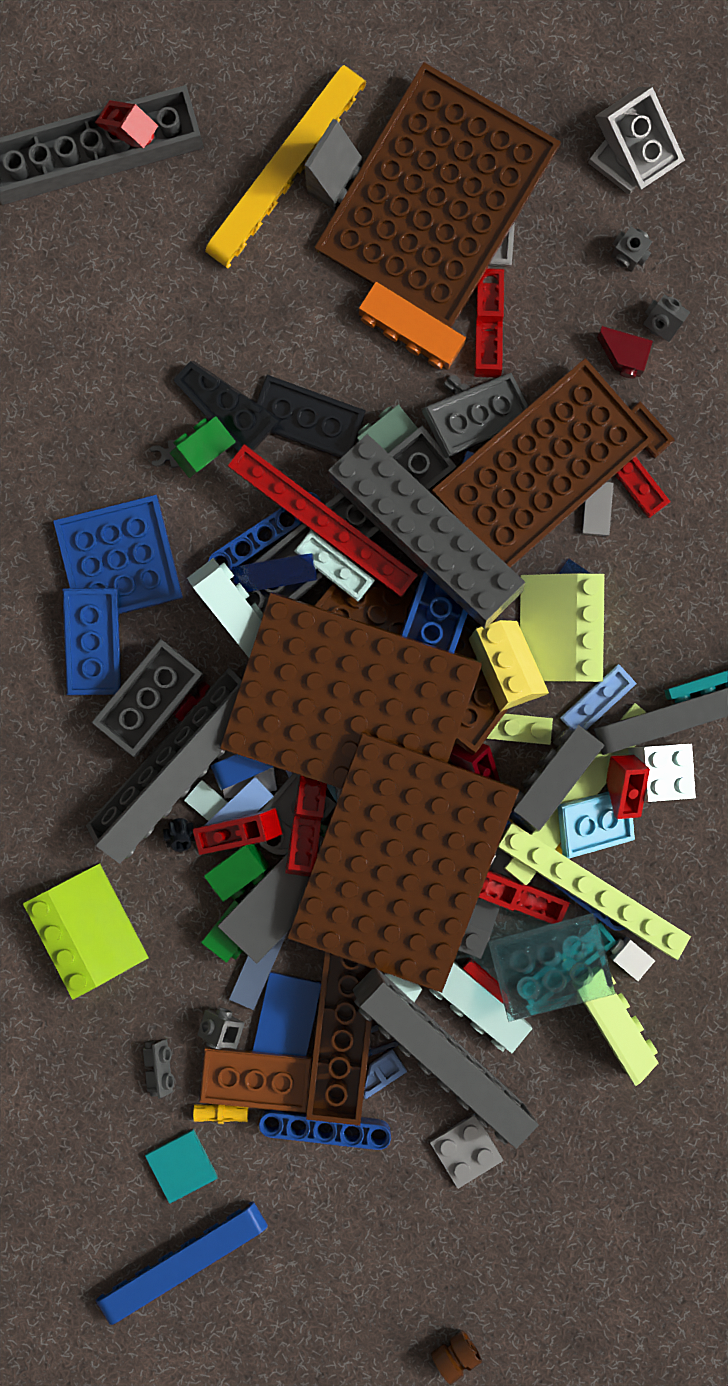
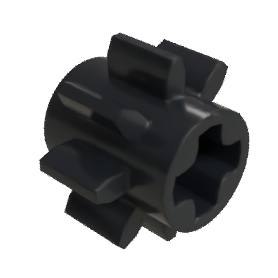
M183 818L172 820L169 823V829H163V837L167 847H171L177 852L188 850L191 847V841H195L193 823H188Z

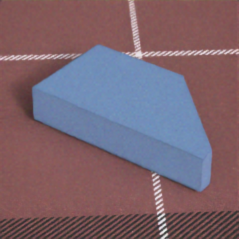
M392 1048L370 1062L364 1090L365 1099L407 1072Z

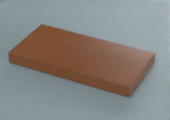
M205 1047L200 1103L307 1113L312 1057Z

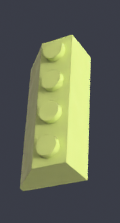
M598 966L573 981L572 985L625 1073L634 1085L637 1086L658 1064L654 1056L658 1052L650 1039L645 1041L640 1032L644 1029L636 1016L630 1017L626 1010L630 1005L623 994H616L612 987L616 982L608 970L603 972Z

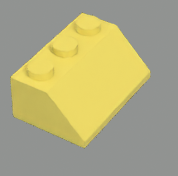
M500 620L489 624L485 629L483 627L475 629L469 638V642L477 660L482 662L481 669L499 711L509 709L549 693L517 621Z

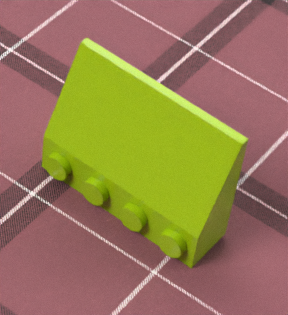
M101 864L23 903L72 1000L149 958Z

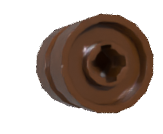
M463 1330L450 1339L449 1346L442 1344L431 1352L437 1369L450 1385L463 1377L464 1369L471 1371L482 1363L477 1348Z

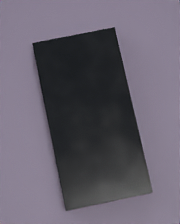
M270 375L266 376L256 402L282 420L271 433L338 458H342L354 446L366 410Z

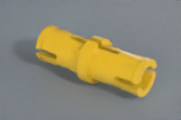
M194 1104L193 1119L194 1122L212 1121L218 1122V1124L230 1121L248 1122V1107Z

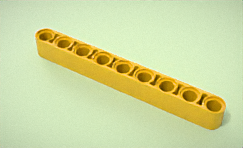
M345 65L337 71L211 238L205 250L207 254L226 268L231 266L229 263L234 256L238 257L247 245L245 243L250 235L254 236L263 224L261 221L265 215H269L278 204L277 199L280 195L288 191L294 183L292 181L297 173L300 174L303 171L305 163L331 121L335 119L340 122L341 119L339 117L344 111L347 112L356 100L354 97L360 90H364L366 80Z

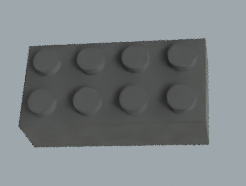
M161 639L92 723L130 755L138 757L171 718L172 713L205 677V674L166 641Z
M580 725L572 729L568 727L565 731H561L553 741V744L556 745L555 748H552L549 752L546 751L537 762L540 766L538 770H535L533 773L530 772L521 783L524 788L518 792L509 819L529 834L541 830L604 747L603 743Z

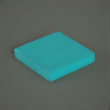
M194 1129L145 1155L169 1204L218 1178Z

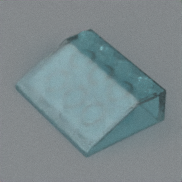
M593 913L488 941L508 1022L616 994L599 924Z

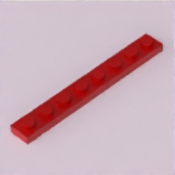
M245 444L229 463L228 467L399 597L404 595L418 575Z

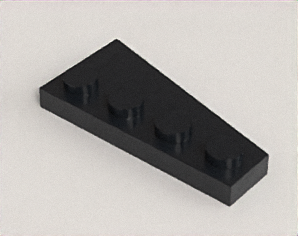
M190 361L173 379L209 420H212L215 416L219 419L236 441L232 446L238 452L244 444L254 451L282 421L195 361Z

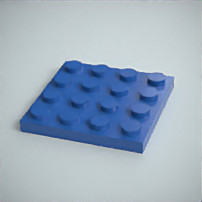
M157 495L53 521L70 588H118L119 615L183 599Z

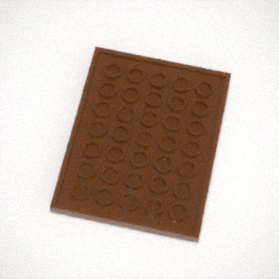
M423 62L316 244L315 250L374 285L375 282H378L452 328L559 149L561 142Z
M271 592L220 749L341 789L362 733L448 763L482 662Z
M362 733L288 934V939L373 969L377 968L379 971L442 993L519 789Z

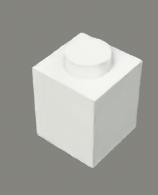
M628 937L624 940L618 939L617 944L610 949L612 952L610 958L637 981L641 979L655 962L653 958Z

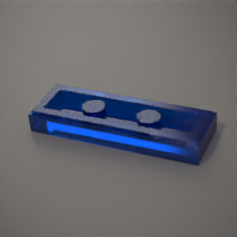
M313 553L232 567L235 586L240 583L246 592L318 580Z

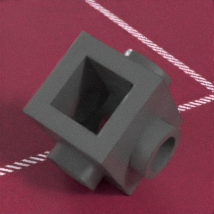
M631 226L626 234L621 231L612 243L615 249L611 257L620 267L632 272L637 264L643 266L651 255L648 249L652 241L646 232Z
M664 294L659 302L654 299L645 311L648 318L643 325L648 327V330L653 335L661 336L670 342L690 314V311L682 307L676 298L668 297Z
M218 1007L217 1011L205 1010L197 1036L206 1040L207 1046L215 1049H221L222 1047L237 1049L245 1023L233 1017V1012L225 1008Z

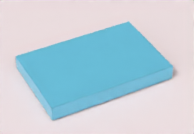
M609 791L558 806L562 855L568 859L635 840L633 818H615Z

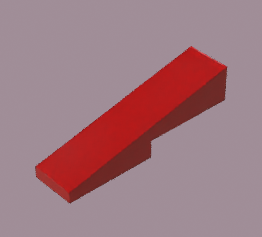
M487 269L477 285L474 377L499 378L502 374L504 269ZM487 276H493L497 279L498 283H483V280Z
M302 775L299 777L285 874L310 877L317 858L327 784Z
M488 871L479 895L481 899L512 911L515 909L560 927L570 904L564 896L529 884L524 886L515 879Z

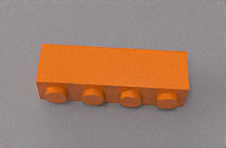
M375 282L359 307V315L362 316L361 321L371 328H374L376 325L383 329V334L388 339L394 342L399 339L407 344L405 348L416 356H419L420 353L429 358V364L439 370L442 367L448 370L465 344V336L378 282Z

